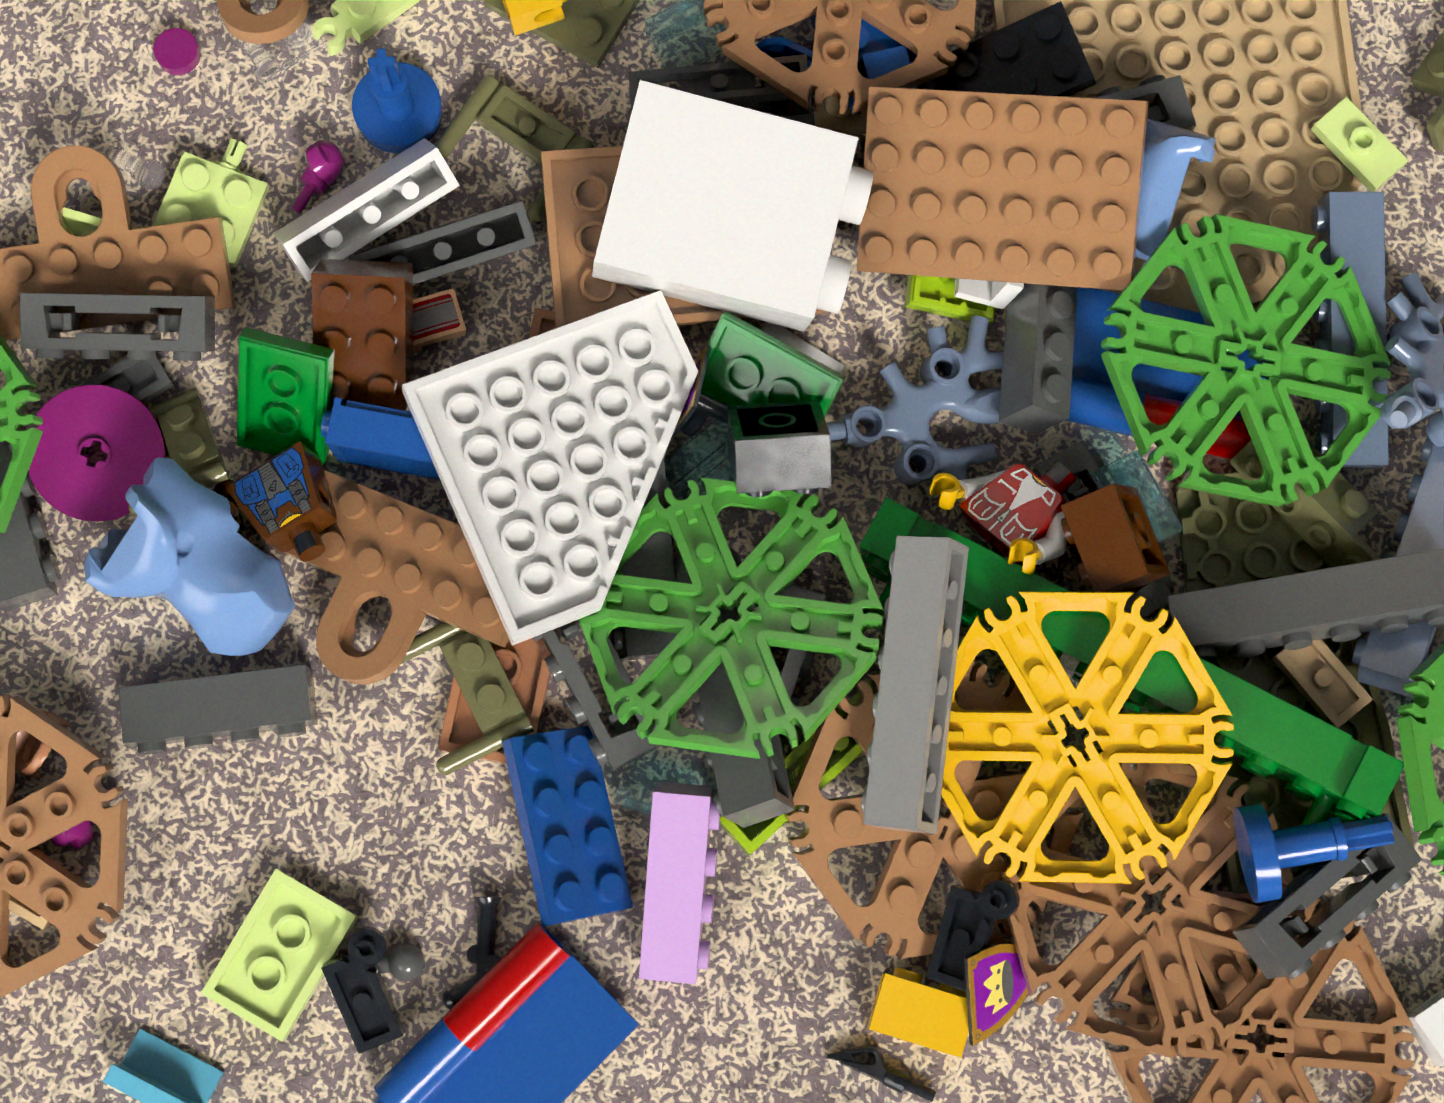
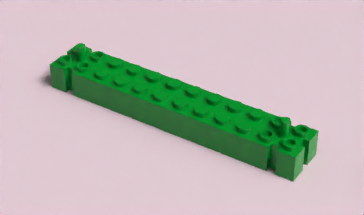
M885 497L859 546L860 553L862 554L861 558L867 566L868 574L887 583L879 597L883 609L887 598L890 597L892 575L889 569V561L892 552L895 550L897 536L948 537L969 547L961 623L968 626L973 624L978 615L981 624L992 630L993 627L988 624L984 614V610L988 607L992 609L996 618L1000 620L1008 619L1012 614V609L1006 600V597L1009 595L1014 596L1018 600L1021 612L1027 611L1025 599L1020 595L1019 591H1069L1035 573L1030 575L1024 573L1022 566L1016 563L1008 564V559L938 523L933 524L925 520L918 513ZM1052 611L1046 614L1042 620L1041 627L1043 633L1063 667L1074 672L1071 678L1078 683L1109 631V619L1101 612ZM1163 650L1153 654L1123 707L1133 712H1139L1142 707L1152 713H1186L1196 706L1198 698L1195 689L1177 658L1171 652ZM1199 658L1233 715L1222 714L1211 717L1212 722L1218 719H1225L1234 724V730H1221L1217 732L1214 736V743L1219 747H1232L1234 755L1244 760L1241 767L1248 772L1267 779L1270 774L1287 782L1284 789L1303 800L1311 801L1312 797H1315L1302 825L1326 821L1329 813L1335 817L1338 816L1345 822L1373 818L1381 814L1404 768L1403 761L1371 745L1367 746L1351 738L1352 735Z

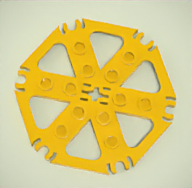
M1019 591L1020 595L1025 599L1028 608L1027 611L1021 612L1018 600L1014 596L1009 595L1006 597V600L1012 609L1011 616L1008 619L1000 620L996 618L992 609L988 607L984 610L985 619L993 629L988 631L981 624L977 615L957 650L941 795L976 856H978L980 848L988 840L992 844L985 852L984 862L989 865L993 857L999 852L1007 853L1010 856L1011 864L1008 866L1005 874L1010 878L1017 873L1020 861L1027 862V865L1018 881L1132 884V880L1127 876L1123 864L1130 863L1133 875L1137 879L1142 880L1145 878V875L1139 866L1140 859L1143 856L1152 855L1157 859L1161 868L1166 867V856L1163 850L1159 848L1162 843L1170 850L1175 860L1230 769L1231 761L1220 763L1211 759L1213 755L1219 758H1228L1234 755L1232 747H1219L1214 743V736L1217 732L1221 730H1234V724L1225 719H1218L1212 722L1211 717L1222 714L1233 715L1176 617L1174 616L1171 625L1161 633L1159 628L1167 620V610L1162 608L1158 616L1152 621L1144 620L1140 616V609L1145 603V597L1141 595L1137 597L1131 605V611L1126 612L1124 611L1125 604L1133 592ZM1098 611L1109 619V631L1076 687L1042 631V620L1049 612ZM992 649L999 653L1031 711L964 710L958 706L955 700L956 689L980 651ZM1158 651H1169L1177 658L1197 693L1196 706L1186 713L1120 712L1153 654ZM1076 705L1079 708L1081 714L1083 715V718L1079 719L1075 710L1073 709V707H1075ZM1062 714H1065L1069 723L1073 724L1077 730L1084 727L1088 730L1089 734L1084 737V749L1090 757L1086 760L1082 751L1077 749L1074 744L1067 746L1063 744L1062 739L1067 736V731L1065 728L1066 724L1061 717ZM1048 721H1052L1058 732H1053ZM1096 740L1103 750L1100 753L1093 743ZM1070 754L1076 762V766H1073L1068 758ZM962 760L1032 761L1003 811L993 820H984L976 814L955 777V768ZM1119 763L1191 764L1196 769L1197 780L1173 820L1167 823H1158L1149 816ZM1074 787L1077 788L1109 844L1108 853L1100 860H1054L1046 857L1042 852L1041 843Z

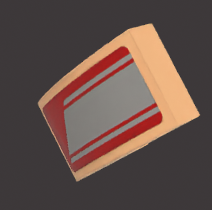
M454 288L413 300V353L422 351V346L466 335V327Z

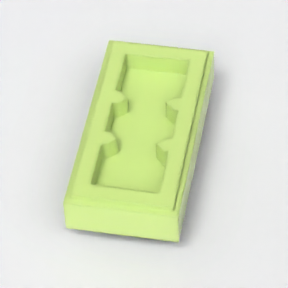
M1347 96L1311 128V131L1370 192H1375L1409 161Z

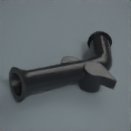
M474 897L478 905L477 944L469 947L467 958L471 963L476 964L475 975L449 991L446 989L443 992L442 1001L449 1010L502 958L495 954L497 906L502 897Z

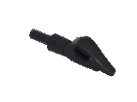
M862 1045L849 1050L830 1053L826 1056L827 1059L839 1061L841 1065L873 1078L900 1094L905 1090L930 1102L935 1097V1090L908 1079L910 1074L890 1066L887 1067L882 1052L876 1046ZM857 1053H871L873 1055V1063L857 1062L853 1055Z

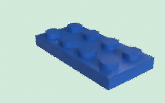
M588 726L512 737L502 742L543 927L633 908L602 767L599 766L587 741L594 738Z

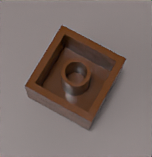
M1111 484L1061 505L1065 518L1061 519V526L1068 542L1071 545L1076 544L1082 559V562L1078 563V570L1083 583L1088 589L1093 588L1094 592H1128L1171 574L1136 487Z

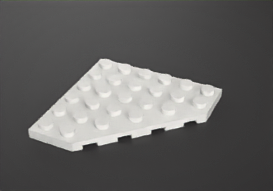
M661 290L402 385L403 395L512 646L596 613L602 608L698 374V369Z

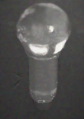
M111 145L105 147L103 153L112 159L119 168L131 173L141 187L156 189L164 182L166 171L159 161L155 159H140L119 147Z

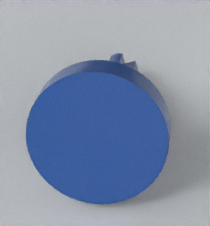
M376 49L377 57L368 58L370 70L360 80L354 91L352 112L360 133L372 146L389 153H402L424 138L428 141L433 138L442 121V101L435 82L425 71L412 64L397 62L394 56L388 57L386 49Z
M1261 803L1235 807L1234 828L1238 854L1244 879L1254 903L1281 899L1282 878L1280 869L1334 859L1336 861L1347 860L1348 852L1384 846L1394 844L1395 842L1392 833L1393 825L1389 821L1388 815L1342 823L1337 816L1327 818V821L1272 830L1267 813Z

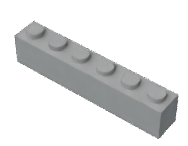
M897 536L895 550L890 556L891 589L890 597L887 598L884 605L886 632L884 644L881 646L878 655V664L881 670L879 691L873 700L875 726L873 739L870 741L867 749V761L870 766L868 786L864 790L861 800V808L864 814L863 824L890 830L937 834L969 552L968 546L948 537Z

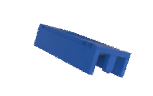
M337 397L334 399L332 410L325 411L321 424V437L326 438L325 443L339 462L440 480L411 412L348 400L345 404L342 398Z

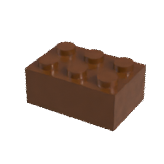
M321 259L311 273L313 344L334 349L331 408H333L334 399L337 397L342 398L345 404L348 400L406 411L408 404L402 392V385L414 381L413 263Z

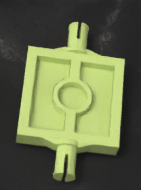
M231 138L221 162L208 161L183 152L152 227L220 217L223 222L229 265L236 268L269 190L268 183L247 176L238 169L248 146L241 141L237 143L236 139Z

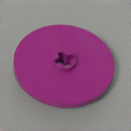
M90 384L77 386L63 391L50 399L36 414V416L43 418V424L36 427V429L42 430L43 433L28 473L39 494L61 513L84 521L114 520L130 513L129 503L125 496L130 486L144 485V474L154 459L158 457L166 458L164 436L153 413L132 394L108 385ZM96 441L102 443L101 450L108 453V458L101 459L96 465L90 463L91 456L84 453V448L91 447Z

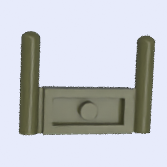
M490 75L484 77L434 144L439 149L443 158H447L473 122L477 121L481 127L540 166H542L541 151L595 148L589 140L578 136L574 130L503 84L502 86ZM544 187L527 209V216L535 222L541 221L546 215Z
M193 388L150 407L149 410L153 413L158 423H160L170 458L195 482L209 488L229 479V475L225 468L226 466L207 411L203 405L204 402L198 389ZM129 504L130 513L137 517V514Z
M442 622L415 636L402 663L439 645L484 735L437 760L436 767L439 773L449 775L502 748L503 741L512 737L528 735L534 729L490 641Z

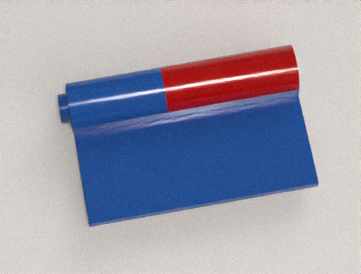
M537 922L374 1086L375 1092L378 1095L374 1099V1103H563L640 1024L552 932L543 927L540 922Z

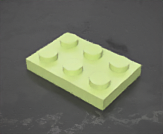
M275 869L201 991V994L283 1042L287 1039L324 976L321 969L323 963L335 958L359 916L281 870Z

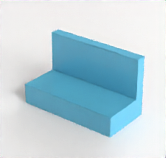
M141 1028L122 1063L112 1064L103 1082L142 1103H208L224 1071Z

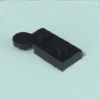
M996 880L987 884L982 893L960 885L951 886L926 978L966 991L964 957L989 946L996 919L1011 917L1017 911L1020 897L1018 890L1013 884L1007 881Z
M368 926L354 931L348 941L347 954L324 962L321 967L359 1054L400 1038L405 1032L376 965L385 954L386 939L381 931Z

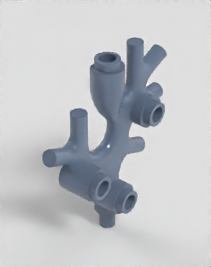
M1415 272L1400 280L1409 300L1400 291L1386 302L1399 318V321L1389 328L1385 349L1407 367L1410 372L1411 382L1385 398L1384 405L1381 406V415L1391 428L1407 429L1439 408L1440 411L1430 417V422L1426 425V432L1429 439L1436 446L1443 447L1444 334L1440 320L1444 317V293L1440 294L1433 301Z
M982 316L971 317L965 346L959 352L949 348L944 326L928 329L927 335L931 355L920 366V378L924 384L914 385L910 383L895 362L888 365L879 372L893 393L889 404L879 409L874 406L865 405L853 413L841 414L839 421L827 422L830 441L842 439L844 444H850L856 448H864L882 436L896 438L901 442L903 451L895 459L894 472L896 477L906 485H918L939 473L951 474L958 480L969 479L967 468L970 465L995 461L996 450L993 443L949 449L939 445L932 438L929 431L931 416L942 409L950 410L960 417L975 423H1002L999 422L1001 387L975 390L969 384V376L971 374L1002 369L1004 350L990 352L985 347L989 319ZM935 366L943 371V377L936 373ZM857 423H861L865 427L866 435L858 431ZM909 460L917 464V473L911 470Z

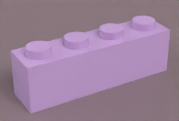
M657 781L653 790L639 979L696 984L700 969L708 970L711 941L702 940L703 923H712L714 895L706 894L707 876L715 877L718 857V848L709 847L711 830H719L721 817L715 801H713L714 786Z

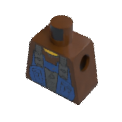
M301 441L226 486L228 493L260 536L278 551L284 553L294 548L301 561L314 560L325 552L326 547L319 532L334 524L337 515L322 462L319 456Z

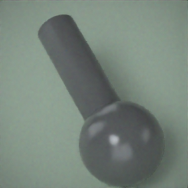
M403 943L394 947L389 954H384L376 965L380 973H391L394 978L400 981H411L422 973L425 967V957L419 947L414 944Z

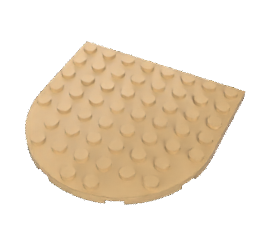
M991 0L994 31L1060 1L1062 2L1096 81V85L1069 97L1096 98L1097 94L1105 89L1116 86L1122 87L1123 90L1139 86L1145 79L1153 76L1164 75L1166 79L1181 76L1197 124L1193 131L1216 138L1213 147L1215 154L1212 163L1207 161L1199 162L1196 158L1191 157L1167 234L1175 227L1177 229L1180 225L1188 223L1191 233L1196 237H1200V231L1196 222L1204 216L1212 217L1214 214L1315 235L1316 237L1310 241L1307 247L1308 251L1318 243V232H1313L1311 226L1312 209L1314 205H1318V200L1328 192L1359 191L1361 182L1311 131L1313 125L1346 96L1362 112L1347 0ZM1232 244L1229 248L1253 307L1257 306L1284 273V258L1274 251L1242 244ZM1135 257L1134 275L1146 260ZM1167 266L1141 298L1200 313L1185 273L1177 266L1174 268ZM1100 289L1118 294L1122 292V290Z

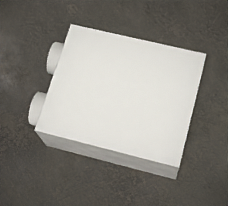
M640 80L594 259L592 277L653 293L661 290L664 296L804 332L814 319L816 309L835 314L839 313L850 276L852 260L830 255L838 220L856 225L861 224L872 187L874 171L852 166L858 137Z

